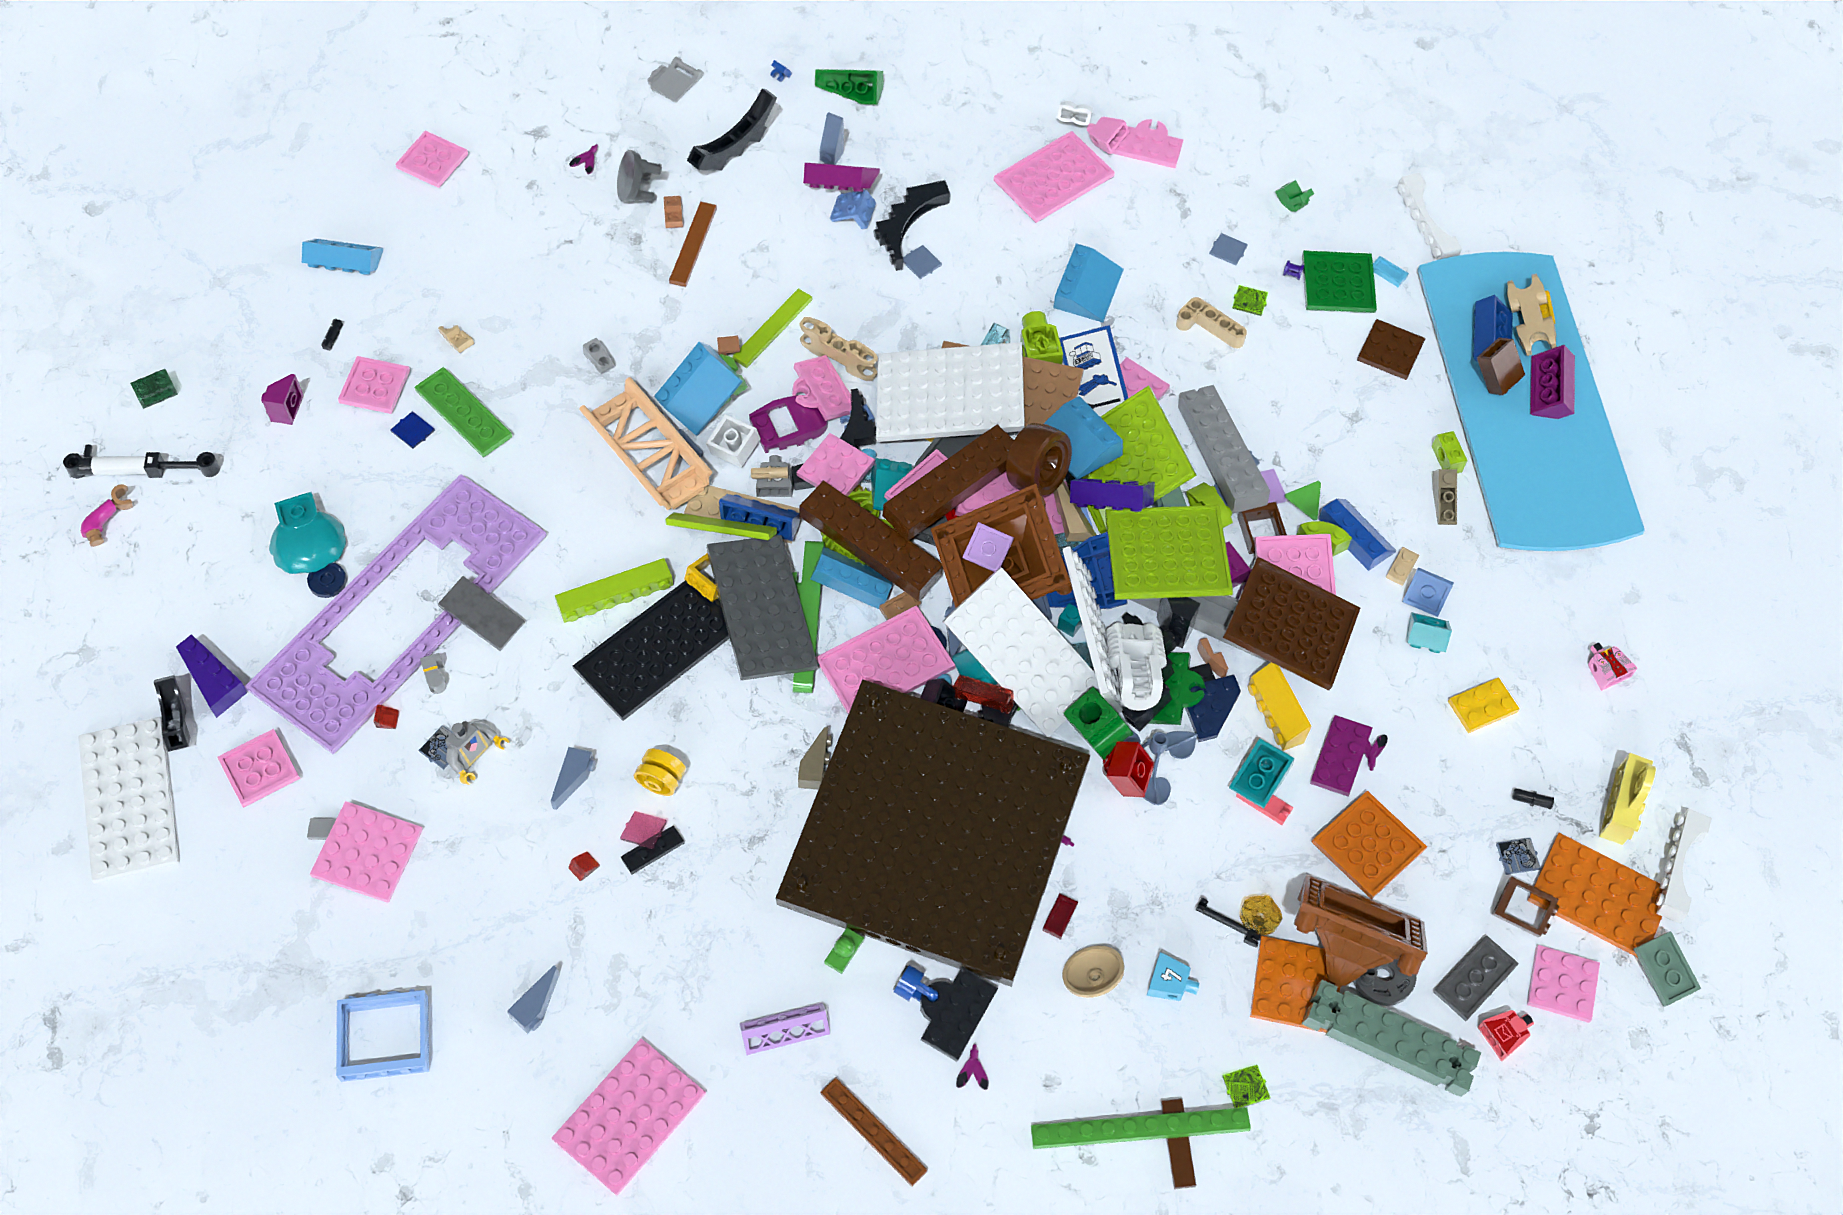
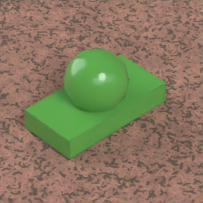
M846 928L841 937L835 942L824 964L843 974L864 942V937Z

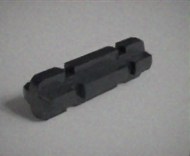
M333 319L332 326L329 327L324 337L325 339L321 343L324 350H331L332 343L335 342L340 332L339 330L343 326L340 319Z

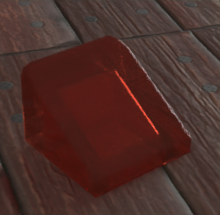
M377 705L373 720L375 727L396 729L400 711L387 706Z
M586 851L572 858L568 868L579 881H582L598 869L600 864Z

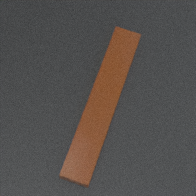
M700 201L669 278V284L682 287L687 286L716 213L717 205Z
M836 1077L820 1092V1095L911 1187L928 1172L923 1164Z

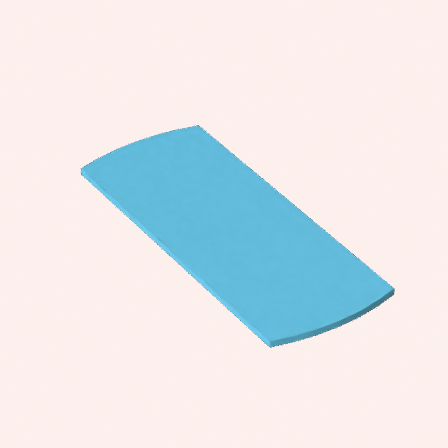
M1483 252L1439 259L1419 265V277L1498 546L1532 551H1567L1605 546L1642 535L1645 529L1554 257L1552 255L1526 252ZM1536 273L1544 286V290L1550 292L1556 323L1554 324L1556 346L1565 345L1575 355V413L1560 419L1532 416L1530 414L1531 356L1551 348L1547 341L1538 340L1532 345V355H1526L1523 347L1520 345L1516 326L1524 324L1521 310L1513 312L1512 339L1525 372V376L1504 395L1490 394L1479 363L1473 357V338L1475 337L1474 310L1476 301L1495 294L1511 311L1507 295V281L1512 280L1516 288L1525 289L1532 284L1531 276Z

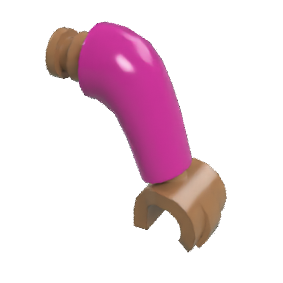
M124 484L115 486L111 491L112 500H106L81 523V535L90 541L91 547L104 543V539L101 537L102 526L117 509L127 510L133 508L131 499L119 500V498L126 495L128 486Z

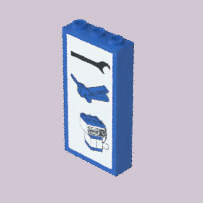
M1110 325L1059 338L1063 351L1064 365L1084 369L1078 396L1099 416H1102L1128 399Z

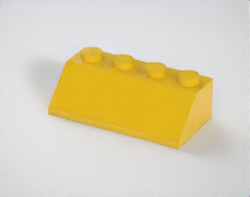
M1271 662L1251 677L1248 691L1256 699L1258 710L1264 714L1267 727L1272 729L1276 744L1280 745L1282 750L1285 751L1304 744L1312 726L1280 667Z

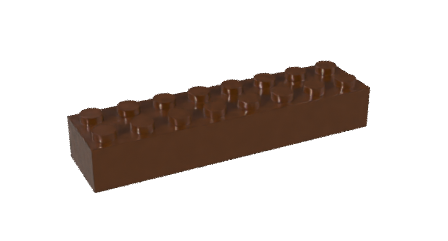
M996 424L884 503L882 516L906 541H909L1006 471L1008 453L1014 440Z
M824 480L799 505L800 518L917 601H920L942 576L943 567L941 562L911 541H906L897 531Z

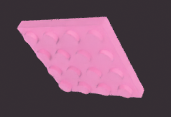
M1330 534L1259 536L1254 538L1256 558L1258 556L1336 595Z
M345 801L310 872V876L389 903L423 829L421 826Z

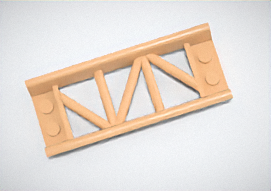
M628 377L625 380L624 392L593 411H590L585 405H582L579 410L659 506H664L667 511L671 508L674 510L704 491V487L709 485V476L712 474V470L634 380ZM639 406L650 421L621 438L630 411ZM620 418L612 437L604 427ZM652 427H657L666 438V440L629 442ZM664 447L637 465L624 452V450ZM672 452L661 485L655 488L642 471L647 466ZM680 454L690 467L671 478Z

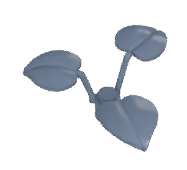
M1132 731L1134 735L1129 736L1123 741L1141 743L1138 734ZM1173 731L1164 734L1157 732L1153 735L1152 739H1147V742L1141 745L1143 748L1149 745L1150 751L1156 755L1153 774L1150 777L1144 796L1146 801L1153 805H1162L1167 801L1171 792L1170 783L1166 778H1156L1160 755L1164 751L1169 750L1170 755L1174 758L1186 759L1190 757L1195 748L1197 733Z

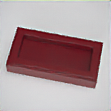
M1059 894L1042 931L1062 939L1078 905V901Z

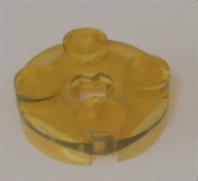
M1268 895L1249 897L1243 902L1240 910V919L1243 925L1249 930L1251 928L1256 930L1257 934L1260 935L1274 933L1283 918L1280 908L1274 903L1273 898ZM1257 913H1262L1264 915V918H1262L1261 915L1258 916Z

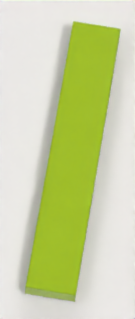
M798 288L740 348V352H736L732 356L734 361L748 368L812 301V296Z
M673 512L665 518V523L669 526L762 540H770L777 534V527Z

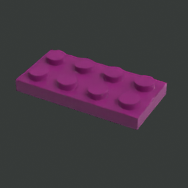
M1335 715L1310 784L1349 797L1373 727Z

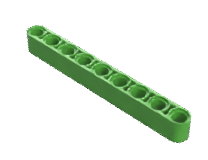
M805 541L800 603L816 657L821 584L810 578L824 542ZM815 670L794 673L793 692L813 693Z

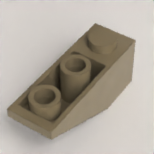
M1438 469L1433 471V496L1437 524L1457 525V469Z
M828 727L822 729L800 761L798 788L818 790L826 772L824 771L825 765L829 764L830 753H826L827 747H831L832 735H828Z

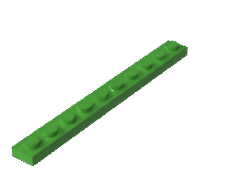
M1245 1107L1031 1125L1030 1129L1033 1149L1249 1132L1251 1125L1248 1108Z

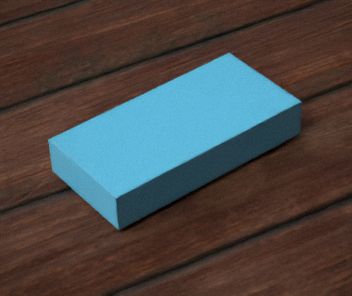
M1381 256L1373 263L1374 273L1396 287H1399L1409 275V273Z

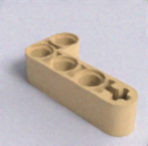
M1199 297L1191 298L1178 312L1176 327L1179 330L1187 331L1196 323L1229 346L1236 349L1243 347L1247 335L1246 328Z

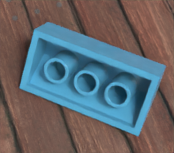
M315 238L302 242L301 263H307L308 267H319V265L325 266V269L335 270L337 267L342 268L344 272L359 270L360 274H370V272L375 271L378 267L383 247Z
M824 546L810 578L817 583L877 609L886 602L892 587L891 581L871 567L855 562V560L849 559Z

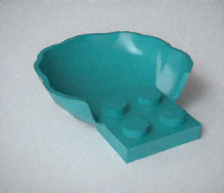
M312 492L274 503L280 523L271 536L269 551L278 568L289 574L311 573L323 569L340 558L346 545L344 527L333 516L317 510Z

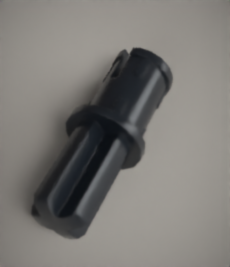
M1516 788L1512 793L1513 800L1528 803L1532 807L1536 805L1551 810L1554 804V797L1537 794L1536 791L1529 792Z

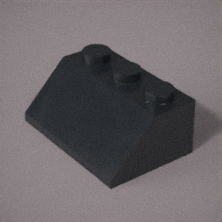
M1189 597L1161 598L1156 617L1159 626L1165 631L1169 630L1175 636L1176 646L1183 649L1193 631L1201 603Z
M943 678L926 682L920 697L921 699L960 712H964L968 698Z

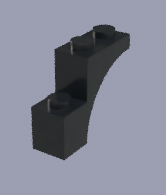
M175 675L155 679L153 683L160 705L162 736L167 750L170 752L189 747L191 737L185 722L187 710Z

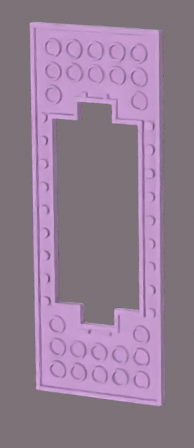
M460 474L245 685L246 690L331 754H334L421 665L420 658L431 655L461 623L443 611L374 683L356 670L345 682L330 672L325 666L334 656L321 646L319 642L424 538L441 550L453 540L469 551L471 554L463 561V564L478 575L472 583L487 594H490L547 536L546 532Z

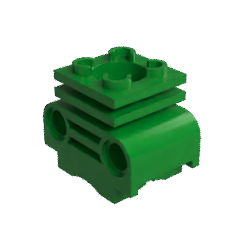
M1094 687L1063 712L1069 723L1103 760L1106 759V756L1112 751L1118 741L1123 742L1129 736L1134 735L1119 714ZM1100 718L1096 723H1092L1095 719Z

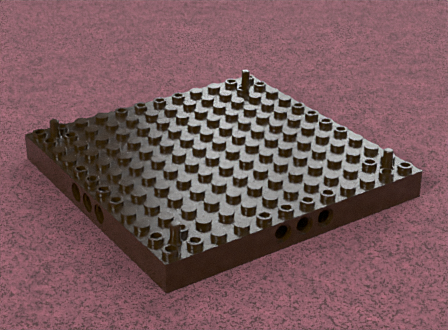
M862 679L775 897L776 904L844 929L849 928L855 933L958 969L964 967L978 976L1012 987L1091 755Z

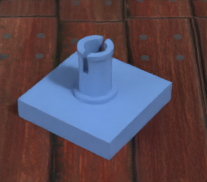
M1418 567L1402 602L1438 617L1454 582Z

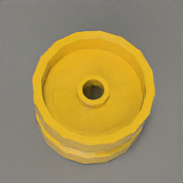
M654 748L647 749L641 759L642 764L637 767L633 775L634 779L653 793L672 796L678 787L677 781L682 779L686 771L685 765L678 758L665 751Z

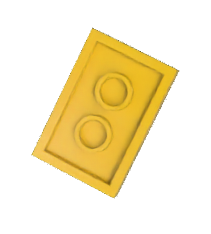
M1499 677L1451 697L1448 700L1449 705L1468 734L1513 715L1520 710Z

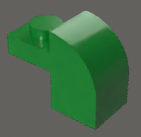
M1296 180L1283 185L1275 191L1282 205L1292 212H1297L1309 204V198L1314 195L1312 188L1302 192Z

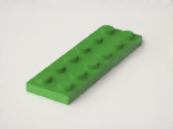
M444 367L414 387L415 391L483 458L512 438V433Z

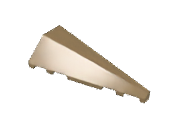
M1063 481L1053 493L1058 515H1061L1066 542H1084L1089 537L1096 536L1097 534L1081 508L1077 507L1076 503H1070V490Z

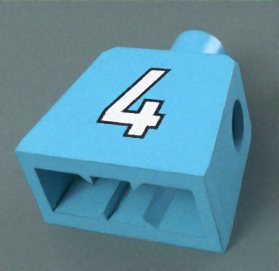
M1160 952L1147 996L1181 1001L1184 991L1196 995L1200 983L1188 979L1191 970L1189 966Z

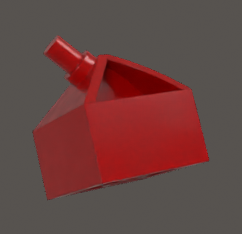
M1118 741L1111 753L1103 760L1102 771L1123 797L1144 798L1155 762L1139 742Z

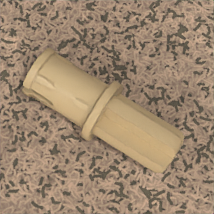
M788 466L751 468V478L769 479V481L775 478L788 479Z

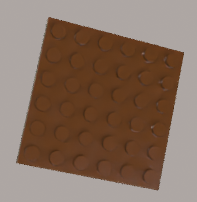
M1257 556L1223 638L1330 691L1361 607Z

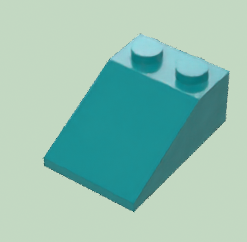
M885 458L875 459L870 475L873 509L883 511V504L888 501L884 497L885 493L912 471V464L891 461Z
M1259 738L1229 786V789L1264 809L1292 768L1295 758Z

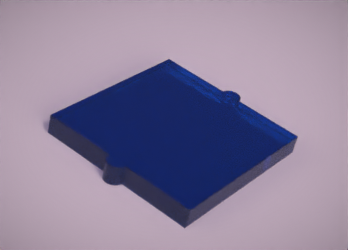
M413 411L405 418L400 419V422L390 429L395 436L412 449L422 441H426V438L435 431V428Z

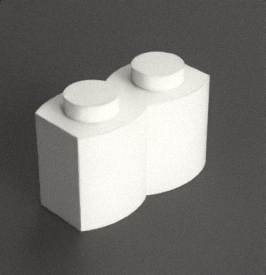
M1061 101L1058 107L1057 119L1063 122L1073 121L1079 125H1088L1093 108L1086 104L1076 105L1071 101Z

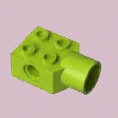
M1032 311L1025 314L1022 318L1023 329L1021 330L1020 337L1023 357L1062 364L1063 351L1057 327L1048 324L1045 313L1041 311Z

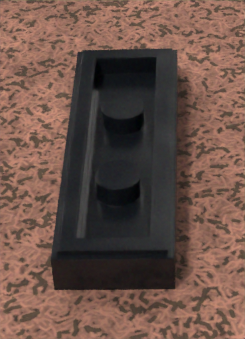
M673 825L620 857L630 874L633 875L685 843Z

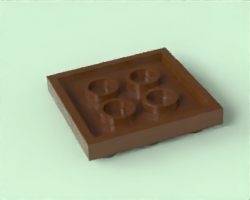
M1376 319L1357 361L1407 380L1426 338Z

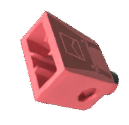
M1510 1010L1483 1020L1478 1029L1502 1062L1531 1036L1527 1028L1534 1025V1022L1529 1014L1519 1017L1514 1010Z

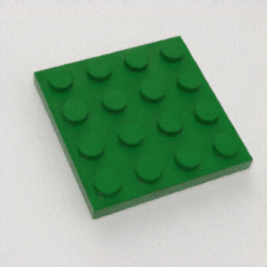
M1303 250L1302 261L1304 265L1306 310L1376 313L1377 302L1372 253Z

